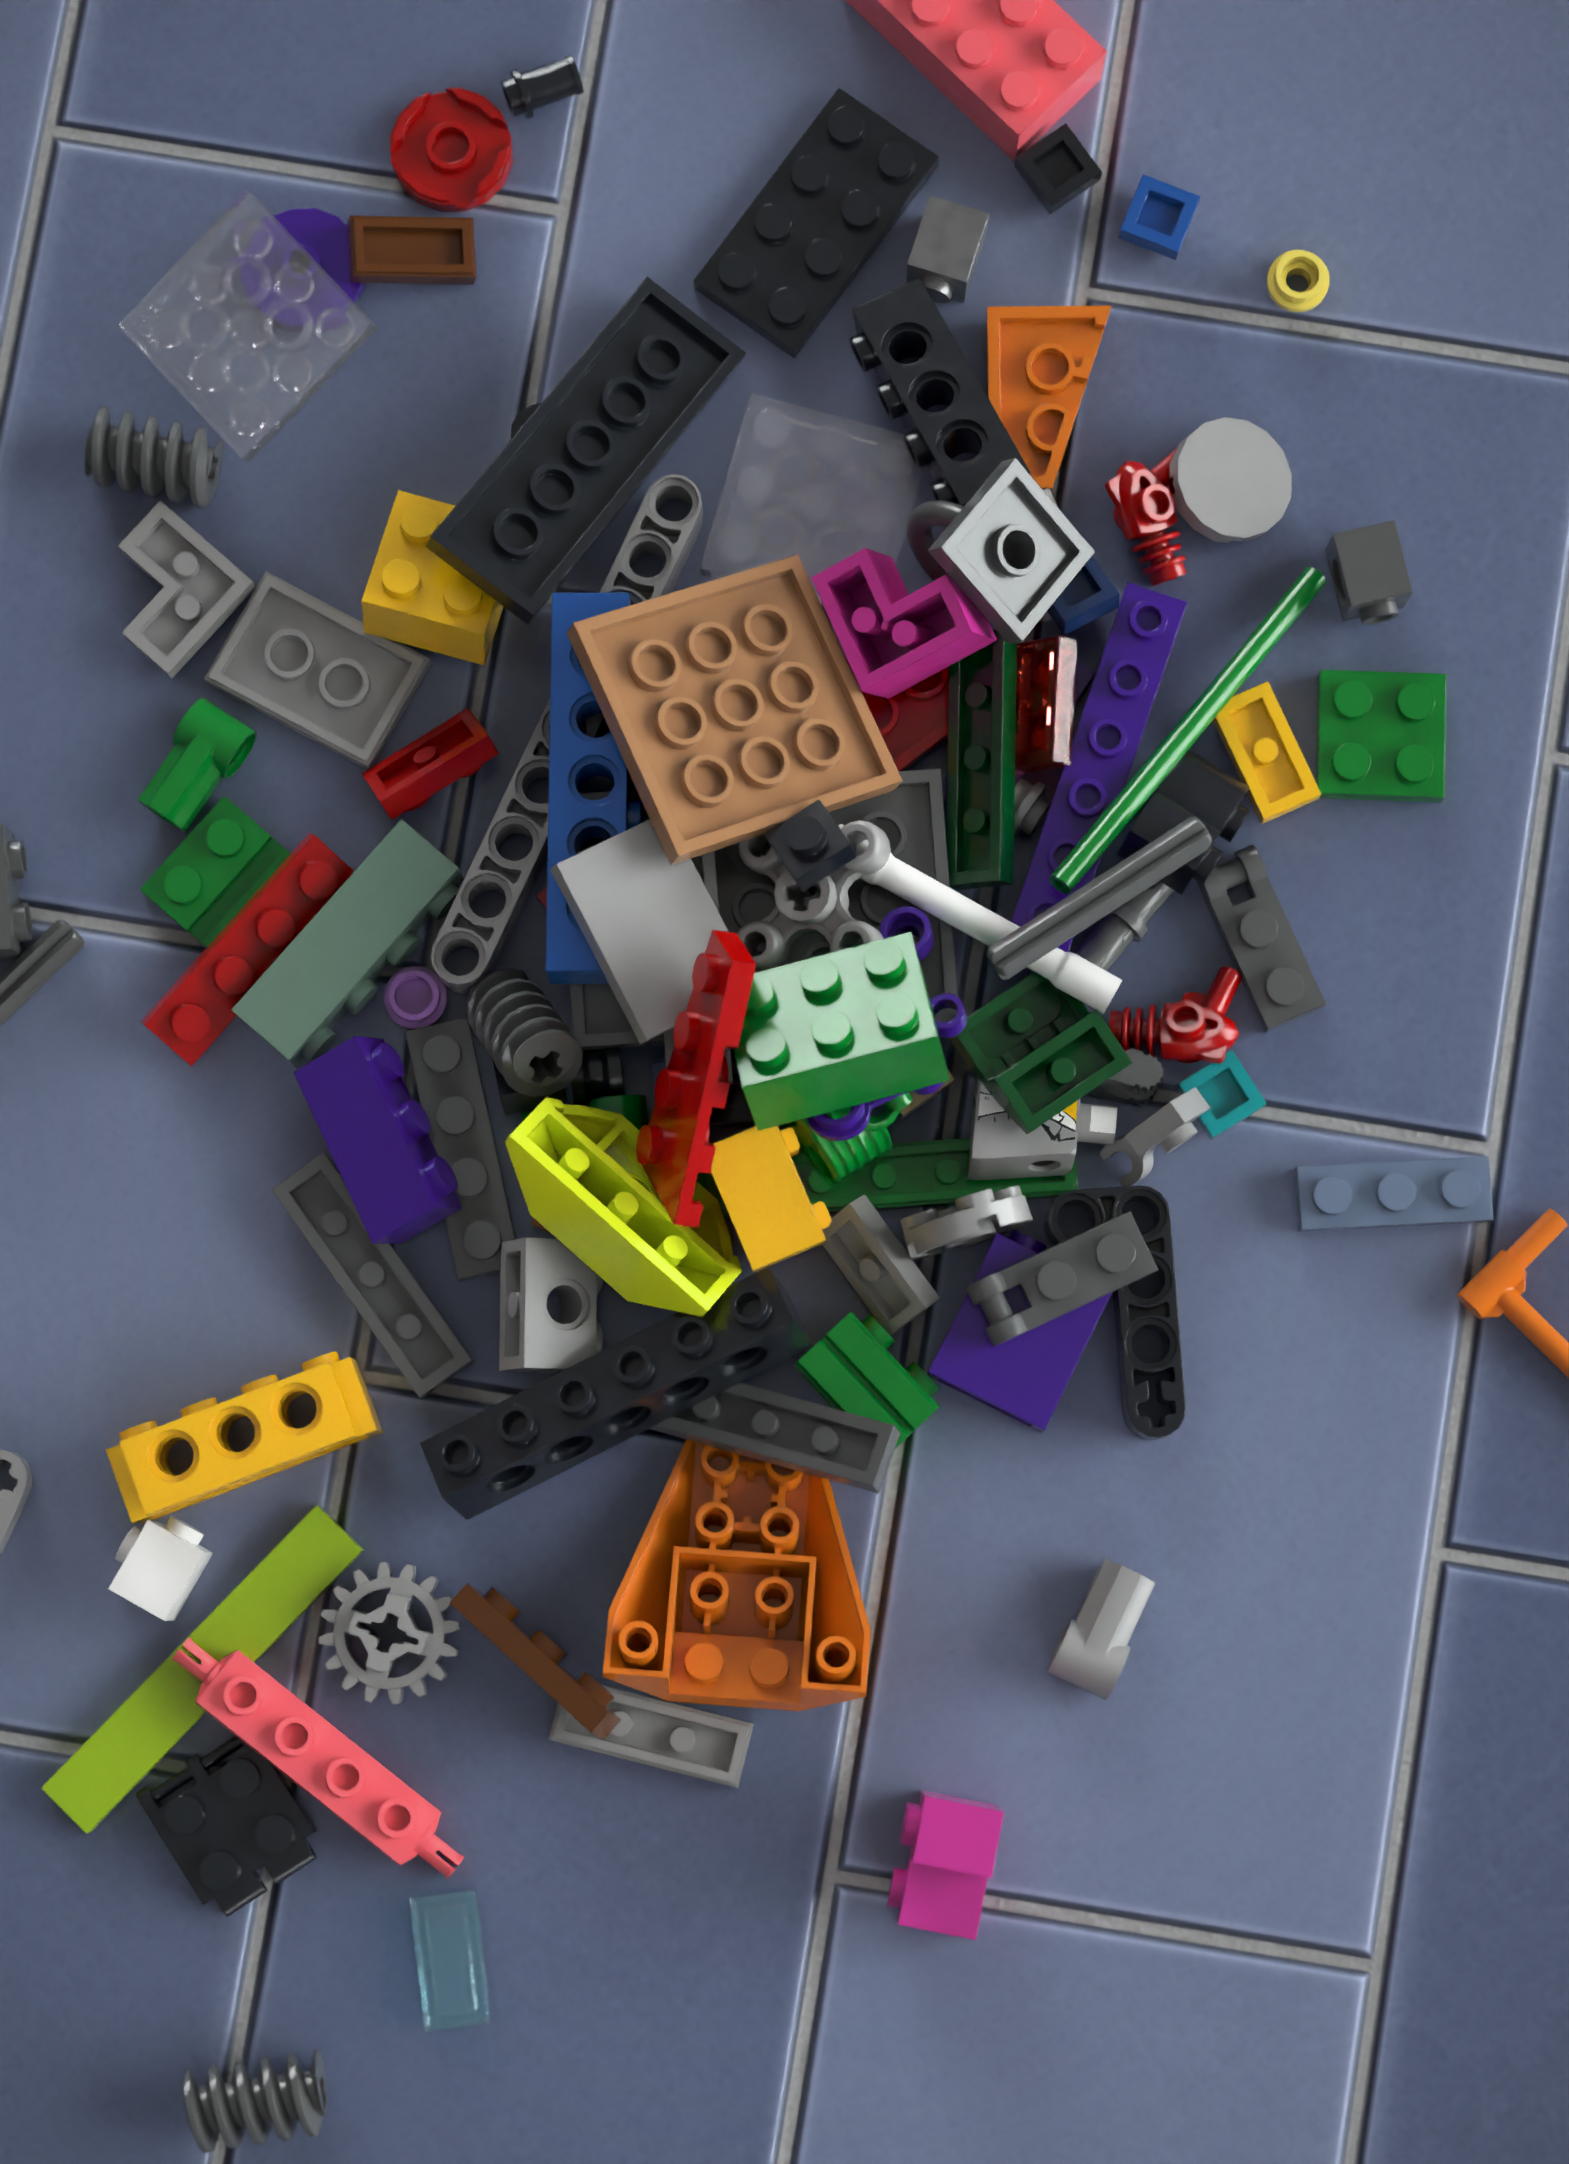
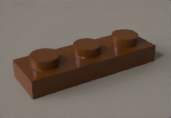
M466 1583L451 1600L450 1604L590 1733L605 1739L621 1721L607 1707L615 1697L587 1672H584L578 1680L560 1664L568 1654L540 1629H537L531 1637L513 1621L521 1611L493 1586L483 1594Z

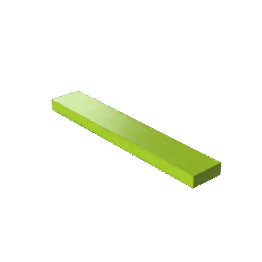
M316 1505L41 1789L86 1834L91 1833L207 1714L195 1704L202 1682L176 1661L172 1660L173 1656L180 1649L195 1662L201 1664L181 1648L185 1641L190 1637L193 1642L218 1662L239 1650L256 1663L365 1550L319 1505Z

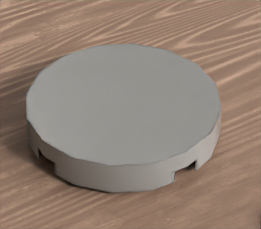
M1223 417L1203 423L1179 443L1170 463L1169 480L1173 477V487L1176 492L1173 494L1177 511L1193 530L1215 542H1246L1260 537L1283 517L1291 499L1292 473L1284 451L1267 431L1248 420Z

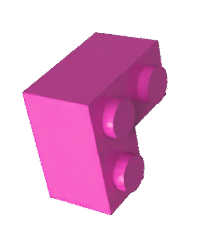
M863 548L811 577L862 692L889 699L997 641L989 621L947 574L909 594L893 558L874 550Z
M921 1790L919 1804L906 1803L899 1841H901V1845L910 1846L906 1869L894 1867L887 1901L888 1907L898 1909L896 1919L898 1925L976 1940L988 1878L992 1879L1004 1811L998 1805Z

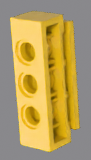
M337 1351L330 1352L302 1363L303 1372L279 1380L277 1374L269 1375L240 1387L242 1395L219 1404L216 1397L209 1398L181 1409L179 1412L182 1418L164 1425L157 1426L156 1421L153 1420L120 1432V1444L106 1449V1453L131 1523L145 1524L147 1520H156L384 1433L357 1360L351 1357L340 1360ZM310 1394L316 1402L317 1411L315 1418L306 1427L296 1429L289 1421L288 1411L290 1404L300 1395ZM248 1417L254 1424V1441L245 1450L236 1452L228 1441L229 1428L238 1419ZM186 1440L193 1449V1462L186 1472L181 1475H175L168 1466V1454L173 1445L179 1441Z

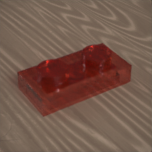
M1058 635L1017 644L1016 771L1028 773L1071 766L1077 640Z

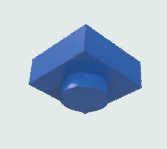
M1143 174L1121 226L1118 238L1176 260L1201 196Z

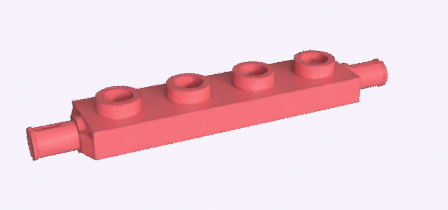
M189 1637L181 1648L201 1664L195 1662L180 1649L173 1656V1661H176L202 1682L196 1697V1705L398 1866L419 1855L448 1879L456 1869L439 1857L436 1851L454 1866H459L464 1856L457 1853L434 1834L442 1812L239 1650L218 1662Z

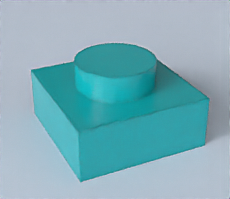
M1233 1050L1225 1055L1222 1063H1211L1176 1086L1181 1095L1196 1087L1210 1106L1209 1110L1197 1118L1210 1140L1262 1109L1267 1104Z

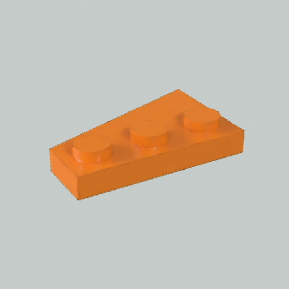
M1112 305L989 306L986 310L987 397L1027 465L1032 478L1043 490L1050 488L1051 493Z

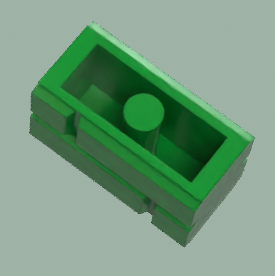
M850 1312L794 1364V1368L831 1408L895 1425L900 1432L896 1449L938 1410L940 1406L931 1397L940 1389L914 1361L904 1369L889 1353L888 1349L895 1341L874 1317L868 1314L860 1321Z

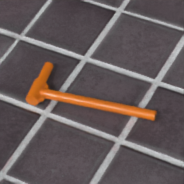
M1549 1208L1507 1251L1500 1250L1456 1296L1467 1310L1481 1320L1483 1318H1498L1504 1314L1569 1379V1342L1521 1296L1526 1290L1527 1272L1525 1269L1568 1226L1566 1221L1556 1211Z

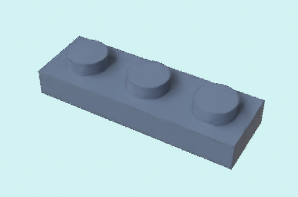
M1489 1156L1306 1165L1294 1168L1298 1232L1482 1223L1494 1220Z

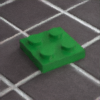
M1320 670L1317 675L1315 781L1321 792L1319 798L1441 802L1445 798L1446 674Z

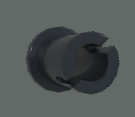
M571 55L564 57L563 60L522 74L517 69H514L510 72L511 78L501 81L504 97L513 117L524 114L527 119L534 116L533 110L575 94L580 95L584 93L577 66Z

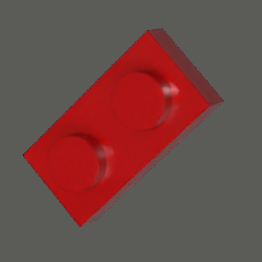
M466 708L363 772L362 776L390 819L393 820L404 812L420 808L429 800L430 796L457 779L476 773L486 761L498 755L499 752L470 709Z

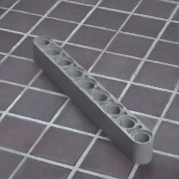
M676 474L663 476L653 482L640 505L599 593H629L631 605L672 593L703 524L701 494L694 482L685 476ZM678 499L689 504L691 512L681 521L672 522L660 517L658 509L668 500ZM651 554L660 557L665 562V567L654 577L645 578L638 576L631 569L636 559L643 555ZM550 698L433 944L431 952L432 966L444 985L456 993L468 994L482 977L495 970L548 857V803H533L525 795L532 781L537 778H549ZM602 714L592 715L582 724L586 729L585 735L592 738L604 736L608 729L607 722ZM519 833L532 839V850L521 860H506L499 854L501 843L512 834ZM495 890L506 896L505 907L497 916L482 918L473 913L474 900L482 892ZM459 947H470L479 953V961L476 968L469 974L462 976L453 975L446 970V961L449 954Z

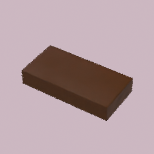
M349 216L347 231L350 283L474 284L476 279L473 218Z

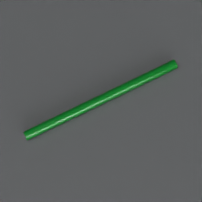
M1307 567L1050 876V883L1055 889L1063 894H1070L1323 588L1326 584V579L1320 571L1313 567Z

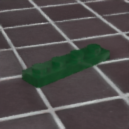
M993 630L997 641L949 666L946 846L949 886L957 890L1013 885L1017 642L1008 644L997 630Z

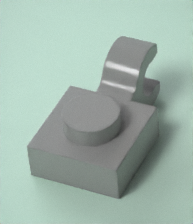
M1195 1087L1170 1101L1129 1133L1114 1139L1113 1145L1106 1144L1102 1148L1100 1156L1105 1160L1118 1152L1127 1154L1131 1159L1132 1169L1119 1182L1122 1187L1132 1186L1151 1172L1154 1162L1153 1152L1157 1146L1160 1145L1165 1153L1168 1154L1198 1133L1192 1121L1209 1110L1210 1106Z

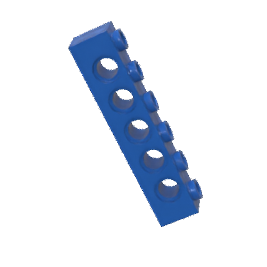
M552 593L546 973L550 984H609L550 869L556 864L578 854L581 846L588 840L595 838L607 840L642 823L641 800H630L631 776L611 731L598 738L586 736L580 731L581 725L588 717L596 714L603 715L567 636V632L574 622L630 606L631 599L629 593ZM602 776L611 780L614 784L613 789L607 797L601 800H588L579 794L582 784L591 777Z

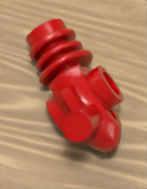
M1176 449L1151 470L1143 463L1126 460L1118 469L1116 477L1104 484L1108 495L1115 504L1113 511L1115 523L1122 531L1125 540L1142 539L1143 543L1133 546L1131 552L1137 553L1146 550L1147 555L1140 557L1138 562L1143 564L1150 561L1151 567L1144 569L1142 573L1144 576L1148 575L1151 587L1187 574L1183 563L1186 557L1182 555L1174 558L1173 555L1174 552L1182 548V545L1178 543L1170 546L1169 541L1179 537L1181 532L1178 530L1167 534L1165 530L1178 522L1173 494L1176 493L1173 487V477L1169 480L1170 463Z
M1220 967L1207 995L1188 992L1184 994L1182 1001L1165 1003L1160 1019H1158L1157 1007L1154 1004L1149 1006L1147 1018L1144 1017V1010L1141 1007L1137 1008L1135 1018H1132L1130 1007H1125L1123 1011L1111 1010L1109 1028L1124 1051L1130 1049L1131 1043H1134V1049L1142 1051L1143 1044L1146 1043L1147 1055L1150 1053L1154 1057L1156 1045L1159 1044L1163 1060H1177L1184 1064H1191L1200 1060L1222 1063L1227 1049L1233 1046L1240 1035L1236 1024L1225 1014L1242 981V975L1231 967Z

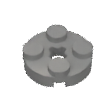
M1013 1186L993 1192L992 1189L972 1193L956 1199V1207L937 1212V1209L923 1211L901 1219L900 1223L904 1232L902 1236L910 1260L944 1253L942 1246L945 1244L947 1248L959 1245L966 1247L992 1239L997 1233L1000 1235L1009 1233L1012 1230L1025 1226L1024 1223L1032 1222L1033 1219L1026 1196L1022 1195L1020 1186Z

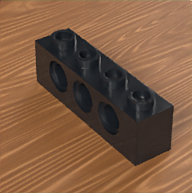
M920 278L852 309L857 335L849 338L853 353L862 370L867 372L874 369L881 381V384L876 386V390L888 417L891 420L901 417L908 432L903 434V439L914 464L918 469L925 466L929 467L936 480L930 484L935 500L949 501L965 506L1002 461L1016 458L1030 474L1027 465ZM908 357L921 358L917 362L911 364L899 363L900 361ZM934 405L949 406L940 412L926 411ZM963 453L977 455L969 461L959 462L952 460Z

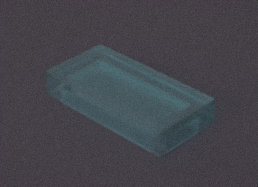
M476 1889L410 1898L425 2032L491 2023L492 2017Z

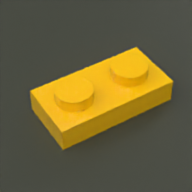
M1267 681L1233 696L1214 718L1213 723L1240 781L1250 787L1247 791V796L1260 823L1264 824L1318 800L1321 792L1269 682Z

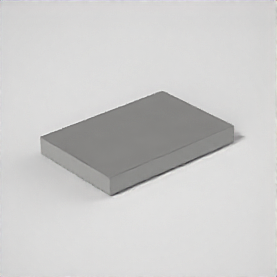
M265 571L204 680L212 687L368 770L376 763L432 663L428 657L400 642L364 633L362 622Z
M649 819L556 864L550 869L640 1044L674 1028L679 1013L686 1011L693 990L692 972L697 956L700 953H705L712 930L729 932L692 860L689 859L670 865Z

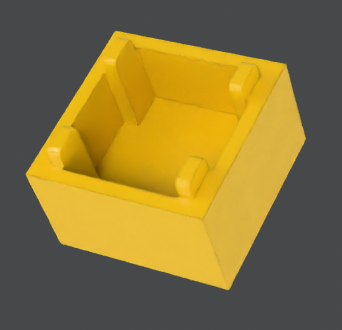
M754 1126L713 1144L716 1146L711 1173L754 1273L825 1243L826 1238L822 1230L830 1226L831 1217L824 1202H817L811 1205L791 1158L800 1152L799 1141L791 1127L780 1131L778 1126L758 1131L757 1127Z

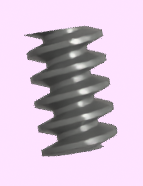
M102 405L93 420L87 438L85 474L88 477L93 474L94 481L101 487L111 486L117 479L122 491L129 493L135 491L142 484L143 492L147 497L152 498L159 497L166 488L168 498L175 503L183 502L190 493L192 503L198 508H205L212 502L217 490L223 462L224 443L223 439H219L215 447L208 446L207 430L203 426L197 428L191 442L184 441L182 422L179 421L173 422L166 437L160 436L159 423L156 416L148 418L142 432L136 431L133 411L128 410L124 412L118 426H112L109 406Z
M513 968L495 970L482 977L471 988L465 1003L466 1020L480 1044L485 1048L488 1056L494 1061L498 1071L512 1089L519 1094L531 1097L547 1096L564 1089L576 1077L582 1066L583 1051L579 1042L572 1036L568 1026L563 1023L560 1015L554 1010L542 989L529 980L524 971Z
M314 2050L310 2069L306 2071L302 2070L295 2053L288 2054L284 2072L279 2075L276 2074L269 2057L261 2058L258 2076L250 2079L243 2061H236L231 2082L225 2083L216 2064L209 2065L204 2086L197 2085L190 2068L185 2071L184 2077L185 2108L190 2130L199 2149L204 2153L215 2150L219 2133L226 2146L230 2149L238 2148L242 2144L245 2129H247L252 2141L256 2145L264 2144L268 2141L272 2124L278 2137L282 2141H288L294 2137L298 2120L308 2137L319 2135L324 2116L327 2114L326 2077L320 2050Z

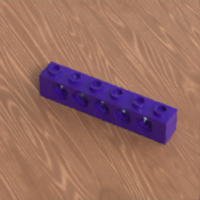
M1127 582L1011 920L1012 923L1020 927L1094 879L1100 858L1070 894L1059 892L1049 880L1054 871L1125 787L1188 602ZM1073 937L1057 948L1069 952Z

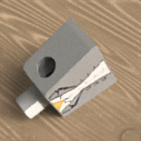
M976 1076L967 1180L979 1181L1059 1176L1071 1173L1076 1156L1077 1141L1113 1145L1117 1122V1107L1080 1103L1079 1099L1032 1132L1026 1134L1004 1111Z

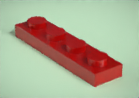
M309 833L143 1018L141 1023L190 1066H193L237 1016L232 1011V1008L353 874L354 870L317 836Z

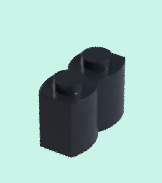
M1188 750L1153 794L1129 831L1117 855L1126 859L1189 817H1197L1208 830L1212 843L1208 850L1160 880V882L1181 895L1192 878L1203 885L1223 854L1221 850L1214 847L1217 839L1220 836L1230 843L1250 812L1249 809L1240 804L1250 787L1191 750Z

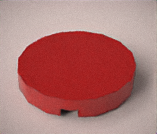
M445 88L446 92H437L432 95L428 92L415 98L397 117L390 135L392 168L402 189L420 205L439 212H466L488 202L504 186L513 164L512 136L501 111L483 95L463 88Z

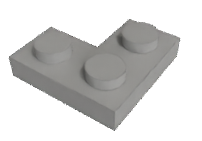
M161 500L118 545L126 557L162 587L159 593L123 630L122 634L171 679L256 588L254 582Z

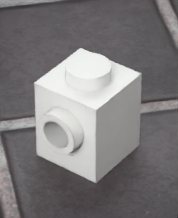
M173 1516L169 1517L165 1525L158 1521L147 1520L143 1529L134 1526L120 1545L115 1560L122 1563V1566L108 1589L164 1621H175L213 1552L199 1545L204 1536L202 1532Z

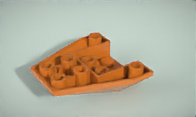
M686 1439L609 1608L603 1677L669 1702L803 1711L866 1697L871 1629L830 1480Z

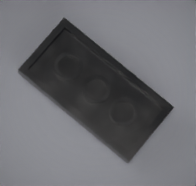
M838 88L694 279V289L785 353L795 358L936 170L939 164V156Z

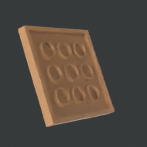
M798 554L574 622L567 632V636L670 865L766 834L818 799H820L827 811L831 812L894 791L903 781Z

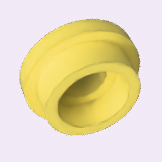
M1291 250L1281 254L1274 260L1268 271L1266 284L1271 299L1279 307L1290 312L1299 313L1309 311L1322 302L1328 291L1330 278L1326 265L1317 255L1305 250ZM1292 275H1300L1306 279L1308 288L1300 292L1294 291L1289 288L1286 279Z

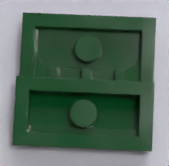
M1036 972L1031 973L968 1015L963 1031L950 1038L981 1083L1026 1134L1047 1122L1132 1063L1097 1009L1089 1013L1083 1002L1056 988L1050 980Z

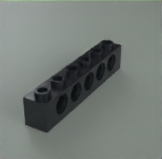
M767 1267L729 1286L703 1317L678 1312L421 1442L420 1445L442 1499L466 1520H469L812 1347V1344L788 1292L770 1268Z

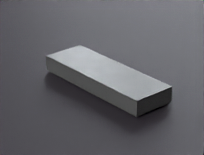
M602 1685L615 1697L607 1707L621 1719L605 1739H602L590 1733L559 1703L557 1705L549 1740L736 1788L739 1786L754 1723Z

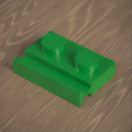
M223 796L140 890L207 948L291 853L226 796Z

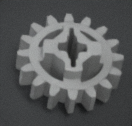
M389 1562L379 1563L377 1579L371 1580L369 1575L362 1569L354 1571V1580L357 1588L351 1591L342 1586H336L333 1592L337 1599L342 1602L339 1610L328 1609L322 1610L321 1617L334 1623L333 1633H327L318 1637L319 1644L326 1646L335 1645L337 1652L325 1664L327 1669L332 1670L345 1667L348 1674L344 1678L341 1687L347 1691L357 1686L360 1682L366 1684L365 1701L375 1702L380 1695L381 1689H388V1696L392 1704L402 1703L404 1687L410 1686L411 1690L418 1697L428 1694L423 1678L429 1674L433 1678L444 1680L448 1674L438 1662L442 1656L453 1657L459 1655L460 1649L446 1642L447 1633H453L462 1629V1622L445 1619L444 1612L452 1606L450 1602L453 1596L442 1597L436 1600L432 1593L436 1589L439 1579L435 1576H430L421 1584L414 1582L416 1577V1566L406 1564L399 1578L393 1577V1571ZM390 1589L383 1606L370 1613L355 1610L358 1604L370 1594L379 1590ZM415 1597L428 1610L433 1624V1633L421 1629L413 1615L412 1610ZM394 1614L399 1617L397 1628L407 1632V1636L416 1638L419 1642L393 1643L389 1651L382 1649L384 1638L375 1634V1630L365 1628L363 1623L370 1625L389 1623ZM348 1634L360 1637L369 1654L365 1665L367 1666L366 1669L354 1657L349 1645ZM410 1653L427 1656L410 1673L400 1677H391L397 1660Z

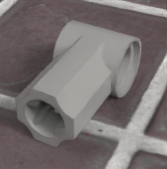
M1106 1558L1103 1559L1086 1593V1598L1076 1620L1071 1619L1056 1646L1047 1672L1106 1700L1111 1694L1130 1652V1646L1127 1643L1156 1582Z

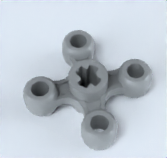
M862 820L849 822L843 826L841 831L851 843L855 853L857 846L864 840H868L866 851L804 892L796 884L772 847L768 854L762 856V848L768 843L765 834L739 842V855L744 864L758 874L771 877L776 885L774 891L776 907L771 914L761 921L746 924L737 933L756 963L754 973L783 966L788 960L790 946L796 938L804 933H822L830 944L831 953L851 948L860 939H863L864 944L884 939L876 928L866 922L855 920L848 911V889L852 883L863 875L876 873L889 860L891 852L890 842L883 830L871 822ZM816 888L821 890L819 899L809 900L808 908L803 905L805 897L814 896ZM766 940L765 951L757 956L758 945Z

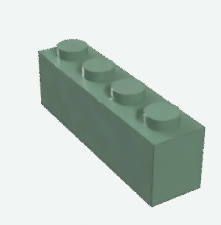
M401 819L232 1008V1011L296 1068L305 1058L311 1062L320 1057L334 1041L336 1033L331 1029L347 1011L356 1015L373 998L379 988L374 983V980L390 963L394 967L400 966L414 952L421 940L416 933L428 919L434 916L437 920H440L449 912L459 891L458 886L464 880L460 869Z

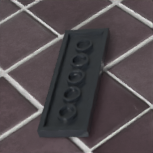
M646 277L433 532L426 548L529 625L551 598L552 593H555L740 365L746 352L653 280Z

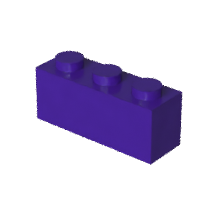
M354 1036L293 1073L372 1244H401L462 1209L455 1193L458 1183L452 1168L442 1157L438 1156L428 1135L431 1131V1124L426 1112L418 1102L411 1099L402 1076L405 1071L398 1053L391 1045L385 1043L384 1039Z

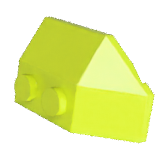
M546 1097L505 1141L530 1215L627 1301L703 1317L742 1272L738 1257L733 1256L730 1234L718 1200L696 1181L692 1199L703 1204L699 1228L674 1225L642 1164L637 1160L636 1144L640 1130L622 1114L584 1105L562 1104V1100Z

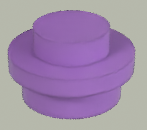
M411 966L399 970L389 979L384 990L383 1001L388 1015L397 1025L413 1030L437 1023L446 1010L448 996L444 983L435 972L425 967Z

